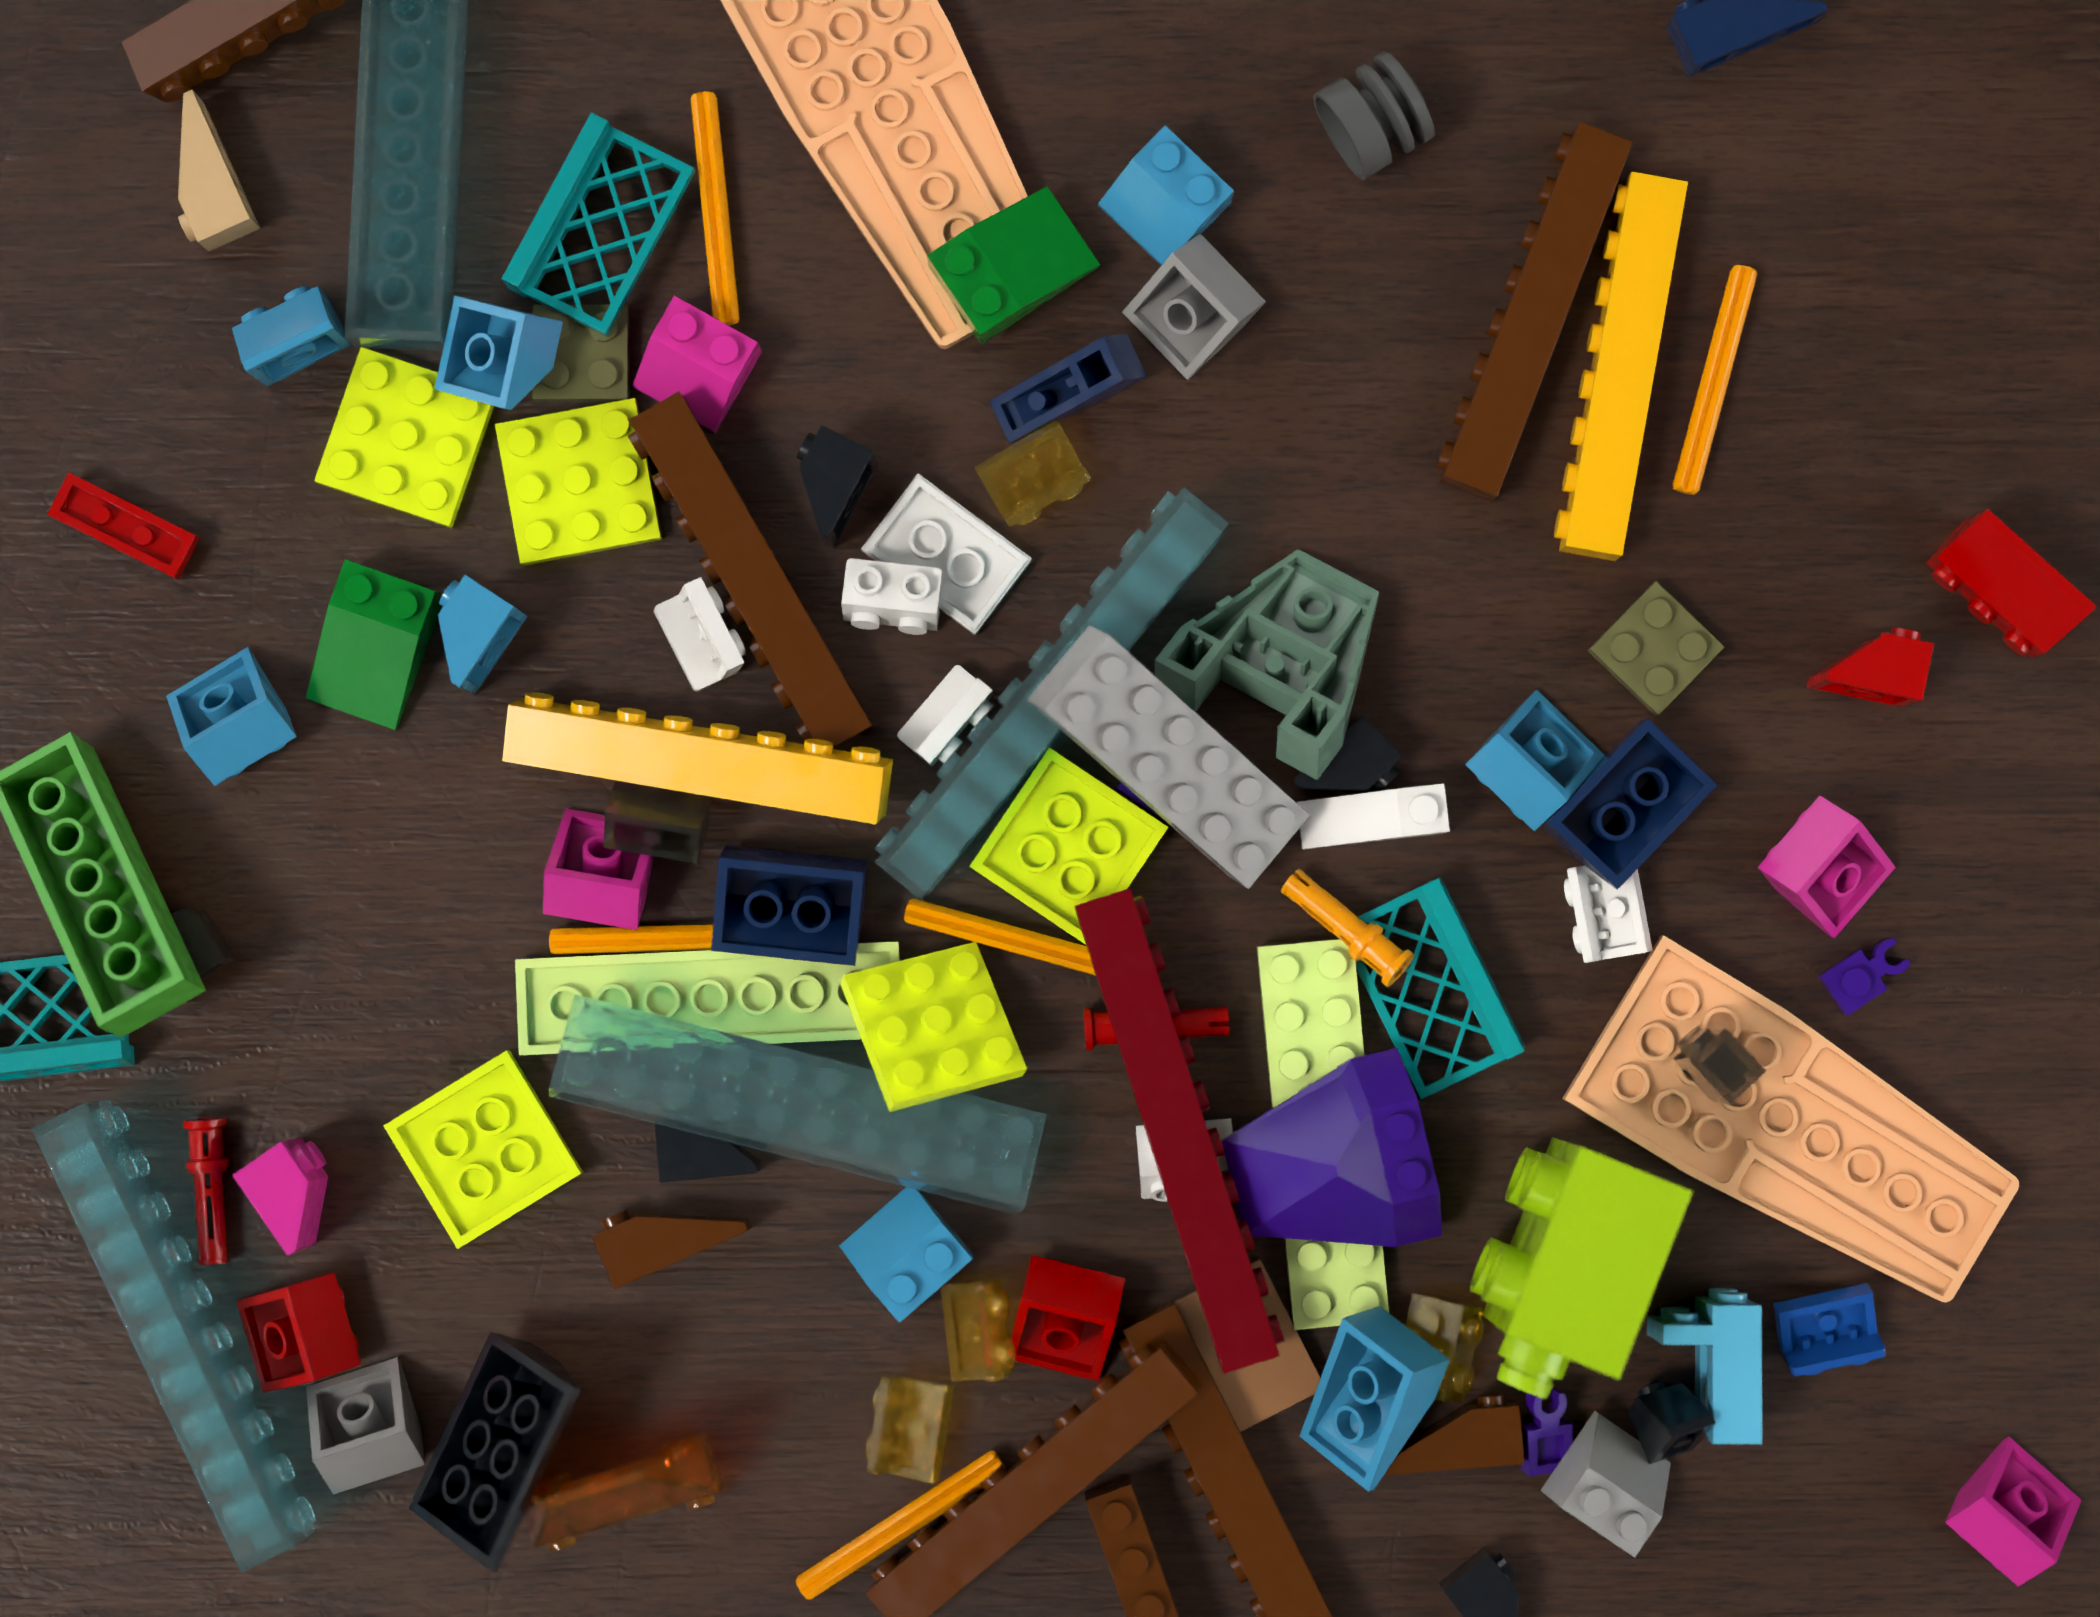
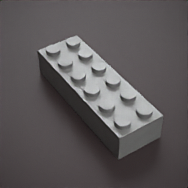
M1091 625L1087 627L1027 699L1226 875L1247 889L1253 885L1310 816L1111 636Z

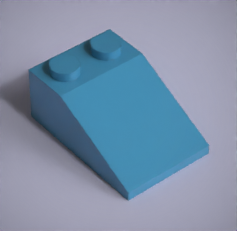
M1380 1306L1344 1317L1299 1437L1368 1492L1374 1490L1435 1400L1450 1359Z

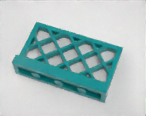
M590 113L501 279L509 291L525 299L528 297L607 337L696 172L694 167L610 126L607 120ZM615 143L632 150L638 166L611 174L607 158ZM640 155H642V156H644V157H646V158H648V159H650V160H652V161L643 164ZM603 167L606 176L597 178ZM666 167L680 174L671 190L655 195L652 194L646 175L647 172ZM641 175L648 197L621 205L614 183ZM609 185L615 207L589 215L585 204L589 191ZM665 201L662 209L658 213L656 204ZM651 206L655 222L650 231L631 236L624 214ZM581 208L583 218L574 220ZM619 216L625 239L599 247L592 224ZM586 226L593 249L567 257L562 243L567 232ZM643 243L640 250L636 254L634 245ZM628 247L633 261L628 272L609 278L602 255ZM559 250L561 259L552 261ZM596 257L603 280L576 288L570 265ZM564 268L570 285V291L550 296L537 289L545 273ZM621 284L614 296L612 286ZM606 289L611 304L602 321L584 313L580 297ZM574 299L576 308L564 302Z
M1441 876L1358 916L1359 919L1367 924L1372 922L1374 925L1378 924L1385 929L1384 936L1389 939L1391 932L1418 941L1410 967L1408 966L1404 971L1407 975L1399 999L1379 991L1375 983L1377 972L1372 970V973H1370L1365 962L1362 960L1357 961L1356 970L1394 1046L1398 1048L1403 1064L1421 1099L1525 1051L1526 1046ZM1415 899H1418L1426 915L1420 935L1393 926L1399 908ZM1392 911L1388 924L1375 920ZM1429 925H1431L1438 941L1426 937ZM1423 943L1443 949L1448 961L1442 978L1415 969ZM1451 967L1460 984L1447 980ZM1412 975L1439 983L1431 1010L1404 1001ZM1444 986L1465 993L1469 1005L1463 1021L1436 1012ZM1385 1001L1396 1004L1393 1017ZM1402 1007L1429 1016L1420 1041L1400 1034L1396 1022ZM1472 1010L1481 1027L1468 1023ZM1434 1018L1461 1027L1453 1052L1425 1043ZM1468 1029L1485 1035L1494 1053L1478 1061L1458 1055L1465 1030ZM1406 1044L1418 1048L1414 1060ZM1423 1050L1450 1059L1445 1076L1428 1085L1425 1084L1417 1068ZM1455 1061L1467 1065L1451 1073Z
M66 955L0 962V975L11 974L22 983L4 1005L0 1002V1024L8 1016L25 1030L12 1046L0 1047V1082L135 1065L134 1046L129 1044V1034L122 1038L114 1034L96 1036L84 1026L93 1016L89 1006L77 1020L59 1006L78 984L74 973L67 968L70 964ZM59 968L70 978L55 996L50 999L34 984L47 969ZM32 971L27 978L20 974V972ZM29 990L47 1003L30 1025L26 1024L12 1012ZM55 1010L73 1025L59 1041L48 1042L37 1031ZM79 1031L87 1036L73 1039ZM32 1037H34L37 1041L40 1042L34 1044H26Z

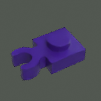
M1894 938L1883 939L1876 943L1872 949L1871 957L1868 959L1861 949H1857L1818 975V978L1844 1016H1849L1887 990L1880 977L1885 974H1900L1910 966L1911 963L1908 959H1902L1894 965L1886 962V950L1897 943Z
M1557 1387L1552 1388L1550 1402L1544 1407H1541L1542 1399L1529 1393L1526 1394L1525 1405L1527 1410L1533 1415V1422L1521 1424L1524 1464H1521V1471L1529 1477L1553 1473L1573 1443V1424L1565 1418H1560L1566 1410L1567 1399L1565 1394Z

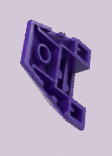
M1396 1047L1348 1059L1337 1066L1332 1072L1313 1084L1310 1083L1291 1098L1275 1108L1269 1109L1221 1140L1228 1172L1233 1177L1240 1202L1236 1203L1240 1222L1246 1220L1251 1236L1398 1247L1442 1236L1440 1192L1417 1096Z

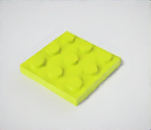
M360 347L314 481L318 484L452 528L494 406L435 390L438 372Z
M635 398L495 424L521 565L525 566L663 540L648 458L641 460L627 436L635 431L629 419L639 414L638 403Z
M1049 747L969 867L1086 945L1074 907L1126 890L1168 829V826Z
M976 942L846 974L840 982L889 1112L1022 1077L1027 1070Z
M506 1050L383 1125L457 1249L584 1173L510 1050Z

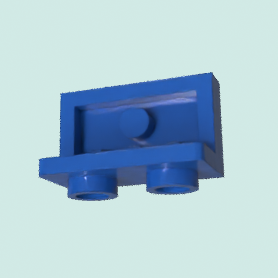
M1867 1283L1773 1303L1779 1351L1793 1376H1810L1819 1374L1824 1370L1846 1365H1863L1870 1360L1886 1356L1885 1345L1877 1331L1873 1292Z

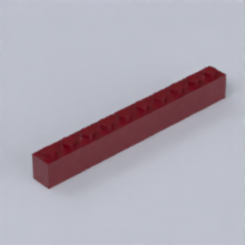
M1131 888L1076 905L1074 909L1223 1374L1279 1357L1276 1344L1285 1342L1277 1315L1267 1316L1262 1297L1270 1295L1261 1267L1252 1269L1247 1251L1255 1248L1246 1220L1237 1223L1232 1204L1240 1202L1232 1175L1222 1176L1217 1157L1225 1155L1217 1128L1207 1129L1202 1111L1210 1109L1202 1081L1193 1083L1187 1064L1194 1063L1195 1059L1187 1034L1178 1037L1172 1018L1180 1016L1172 988L1162 989L1157 972L1165 970V965L1158 943L1148 944L1143 926L1150 924L1151 921L1143 896L1133 898Z

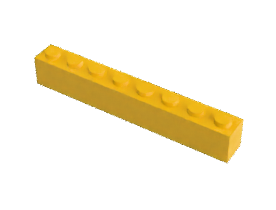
M1631 172L1624 181V185H1616L1611 212L1618 214L1615 231H1608L1603 251V259L1610 260L1607 278L1600 277L1595 296V305L1602 306L1599 324L1592 323L1587 341V352L1594 353L1591 371H1583L1578 394L1579 398L1586 399L1583 417H1575L1571 432L1570 444L1577 445L1575 463H1567L1562 483V491L1569 492L1566 510L1558 511L1554 528V538L1561 539L1560 552L1616 561L1623 556L1686 197L1687 181Z
M537 692L525 693V698L522 697L508 705L502 758L504 762L870 824H877L886 816L893 759L880 757L881 752L874 748L852 747L851 752L835 750L833 749L832 742L821 739H806L804 744L786 741V735L778 732L759 731L757 736L740 734V728L731 724L713 723L710 728L692 726L693 720L683 716L669 715L665 716L664 721L646 718V711L635 708H618L617 713L600 710V704L593 701L573 700L571 705L554 703V696Z

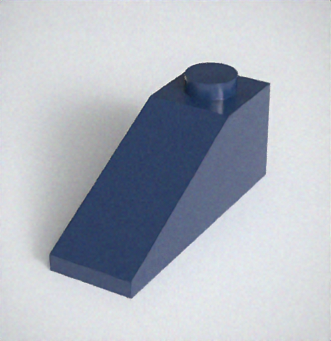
M1686 0L1675 7L1676 13L1672 16L1666 28L1687 76L1690 78L1814 25L1820 21L1828 9L1824 1Z
M1127 334L1103 336L991 399L989 402L1008 442L1014 443L1114 396L1146 378L1147 375Z

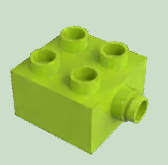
M1554 1137L1550 1141L1546 1154L1526 1147L1514 1168L1505 1196L1506 1202L1523 1209L1511 1243L1509 1245L1491 1237L1483 1248L1470 1284V1292L1480 1295L1481 1300L1487 1302L1482 1315L1505 1333L1498 1352L1499 1355L1505 1357V1361L1500 1364L1497 1379L1543 1399L1548 1398L1554 1386L1552 1384L1554 1378L1563 1380L1570 1360L1619 1380L1693 1191L1584 1147Z

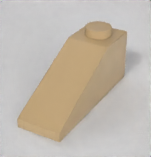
M193 90L183 93L178 200L185 214L178 216V219L190 242L197 240L209 252L260 229L204 101Z

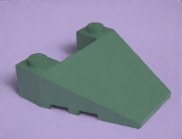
M1297 549L1252 579L1251 586L1233 598L1228 595L1217 602L1216 609L1200 620L1196 621L1193 618L1182 625L1155 659V677L1195 713L1221 680L1286 715L1278 726L1276 758L1318 780L1343 746L1379 599V591Z

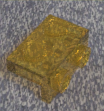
M1057 420L974 467L996 509L1008 526H1013L1016 523L1024 525L1035 520L1041 515L1042 508L1056 500L1065 501L1073 498L1083 490V484L1092 479L1087 469L1081 464Z
M1001 1279L947 1283L941 1286L951 1382L986 1379L987 1382H996L1012 1375L1011 1368L1015 1362V1350L1012 1341L1007 1337L1006 1319L1009 1315V1300L1006 1292L1002 1291Z
M1412 1293L1406 1327L1450 1359L1435 1399L1443 1402H1463L1474 1380V1369L1471 1365L1475 1347L1481 1342L1484 1333V1322L1481 1319L1483 1309L1473 1305H1462L1423 1294Z
M905 1375L883 1376L873 1398V1407L876 1412L873 1431L866 1444L867 1473L875 1475L889 1473L928 1483L939 1482L954 1386Z

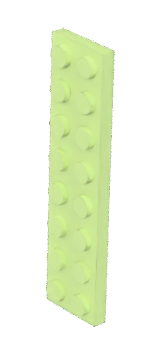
M1340 939L1257 947L1272 1108L1291 1098L1310 1083L1313 1084L1332 1072L1337 1066L1348 1059L1364 1055L1356 961L1350 957L1349 947ZM1284 1238L1294 1330L1340 1326L1344 1317L1378 1306L1389 1313L1383 1246Z
M899 941L859 943L855 966L711 950L515 959L519 1055L859 1040L861 1036L840 982L846 974L900 961Z

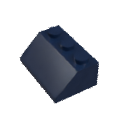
M1646 718L1638 721L1598 763L1570 799L1541 826L1575 859L1618 890L1712 792L1717 784L1654 723Z
M725 845L718 862L711 951L855 966L864 910L868 860Z

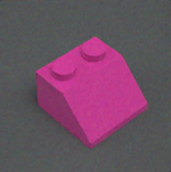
M673 296L649 339L633 383V388L658 402L679 391L698 424L716 434L762 351L757 341L682 299Z
M1819 796L1799 816L1795 825L1768 852L1766 858L1757 868L1778 893L1823 932L1835 939L1896 867L1859 819Z
M565 808L544 871L543 914L637 930L647 899L659 824Z
M302 1137L281 1141L232 1175L287 1256L308 1249L316 1243L328 1175L322 1168L327 1164L323 1154L312 1141L305 1143Z
M2008 1436L2002 1440L1958 1491L1945 1523L2019 1587L2057 1563L2082 1500Z

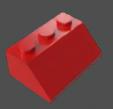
M1989 509L1964 520L1925 562L1934 570L1931 575L1941 587L1952 593L1955 590L1970 602L1967 608L1971 614L1987 625L1992 622L2005 634L2002 638L2004 643L2022 657L2028 655L2033 658L2045 654L2097 607Z

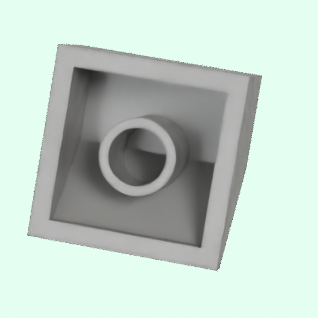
M1198 234L1168 257L1122 313L1188 380L1247 324L1266 301L1201 234Z
M398 1357L306 1387L312 1461L332 1494L425 1465L421 1426Z
M1594 1411L1540 1491L1562 1509L1633 1557H1636L1663 1516L1671 1463L1665 1459L1649 1464L1640 1441Z

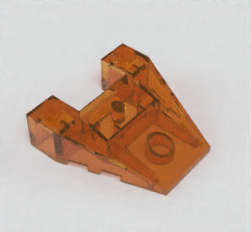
M709 1431L664 1443L650 1458L573 1480L571 1472L540 1480L524 1512L533 1548L547 1545L549 1552L557 1551L576 1544L575 1536L684 1503H686L688 1510L714 1503V1494L721 1492L724 1483Z

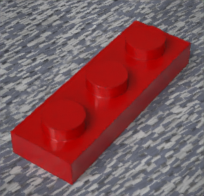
M69 472L47 513L48 516L178 580L200 537Z

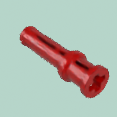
M1227 1006L1179 1010L1180 1016L1172 1018L1178 1037L1187 1034L1188 1038L1229 1036ZM1084 1008L1086 1051H1093L1095 1046L1117 1044L1108 1012L1093 1013L1091 1008Z
M226 1117L198 1118L183 1121V1128L188 1130L190 1159L185 1161V1169H188V1174H193L198 1265H214L229 1262V1257L227 1256L226 1211L223 1187V1172L227 1171V1166H230L229 1158L224 1156L222 1128L227 1125ZM204 1133H207L208 1154L205 1153ZM210 1173L211 1186H207L206 1174ZM207 1196H210L212 1201L214 1236H210Z

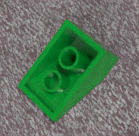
M1048 187L967 228L927 255L930 270L981 345L1100 267L1099 262Z
M345 559L328 604L306 699L397 731L442 607L439 604L442 595L434 590Z

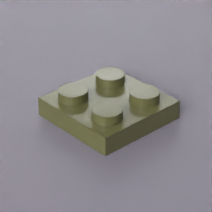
M533 305V314L563 321L553 369L532 389V399L535 402H616L630 399V307L628 305L623 306L607 337L544 305ZM582 305L584 313L602 321L610 306Z
M1655 581L1587 651L1652 714L1658 716L1720 653L1724 646Z

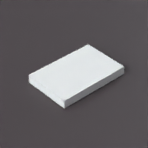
M920 474L916 475L861 548L865 554L875 561L940 568L942 570L939 596L940 610L975 636L1032 561L1030 556Z

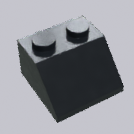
M821 425L817 435L809 433L806 436L797 454V459L801 460L799 469L819 532L825 544L835 548L878 464L873 451Z

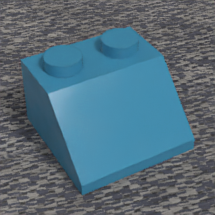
M1165 125L1132 158L1100 200L1098 206L1162 266L1174 251L1198 234H1202L1231 204L1234 190Z
M310 286L296 288L284 296L285 302L269 310L267 307L256 308L242 316L241 320L243 323L232 328L245 371L268 387L352 345L328 295L318 286L312 289Z
M454 296L435 390L512 410L553 369L563 321L493 303Z
M464 575L460 582L457 580L452 581L442 594L439 604L443 608L438 614L451 682L475 695L528 616L467 575Z
M248 647L166 696L184 750L214 786L229 777L237 776L247 766L269 753L280 750L287 742L297 737L284 704Z
M1536 689L1484 742L1465 765L1476 775L1482 784L1488 786L1511 809L1516 817L1523 820L1535 831L1570 799L1605 755Z
M912 1182L839 1245L866 1285L899 1323L974 1257L972 1251Z

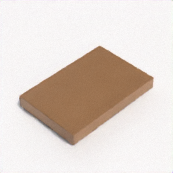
M1260 1258L1250 1262L1252 1269L1261 1267L1270 1293V1295L1262 1297L1267 1316L1277 1315L1285 1342L1276 1344L1279 1357L1223 1374L1196 1290L1174 1301L1240 1432L1314 1395L1320 1381V1376L1297 1331L1294 1330V1325Z

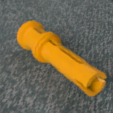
M1296 870L1295 874H1292L1283 885L1281 893L1290 898L1294 903H1297L1328 931L1342 940L1349 947L1350 957L1356 962L1362 960L1382 976L1381 983L1386 987L1391 986L1412 962L1414 954L1410 950L1402 951L1382 934L1383 928L1378 924L1374 925L1372 922L1366 924L1363 920L1359 919L1346 906L1315 883L1303 870Z

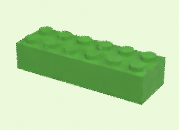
M69 732L1 770L0 811L97 1026L122 1038L205 992L206 989L94 747Z

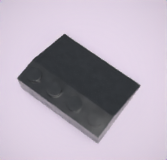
M490 1331L408 1508L490 1571H498L580 1394L581 1389L563 1365L533 1343Z

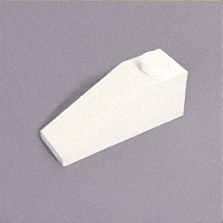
M1444 784L1296 802L1310 815L1299 828L1302 849L1444 834L1450 831Z

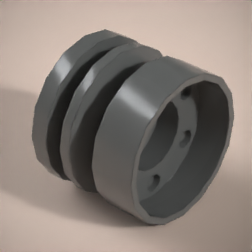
M1386 51L1381 52L1371 60L1372 68L1363 63L1355 70L1360 91L1347 79L1340 77L1313 95L1315 109L1329 139L1349 169L1363 181L1393 162L1388 140L1400 152L1408 154L1415 148L1414 140L1423 145L1435 136L1434 124L1418 86L1402 65Z

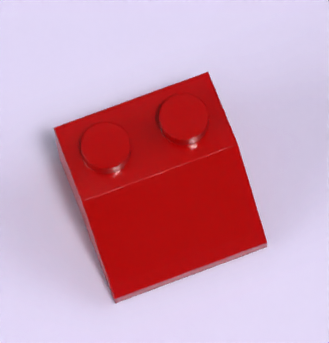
M1892 628L1891 633L1882 632L1879 637L1862 643L1808 678L1807 688L1899 708L1923 701L1934 643L1920 641L1921 633L1917 631Z
M1032 1255L1006 1359L1099 1382L1117 1321L1125 1278L1110 1275L1103 1271H1094L1062 1263L1055 1259H1046Z
M335 1272L236 1301L262 1393L313 1382L361 1365L358 1355V1341L351 1330L344 1306L345 1296L337 1282Z

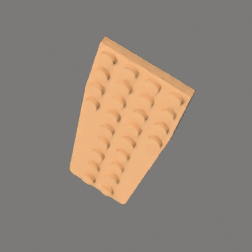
M720 0L785 119L936 345L942 349H947L974 335L930 270L927 255L967 228L1028 197L950 22L938 1Z
M1660 935L1653 947V951L1648 955L1562 1098L1686 1175L1941 1302H1949L1954 1298L2019 1189V1181L2013 1174L1792 1013L1664 935Z

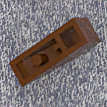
M624 1210L600 1221L603 1230L592 1235V1238L613 1287L617 1289L750 1230L752 1226L749 1219L648 1213H641L630 1218L627 1210Z
M1505 1393L1478 1395V1403L1464 1404L1410 1437L1384 1476L1524 1464L1520 1406L1514 1400H1506Z

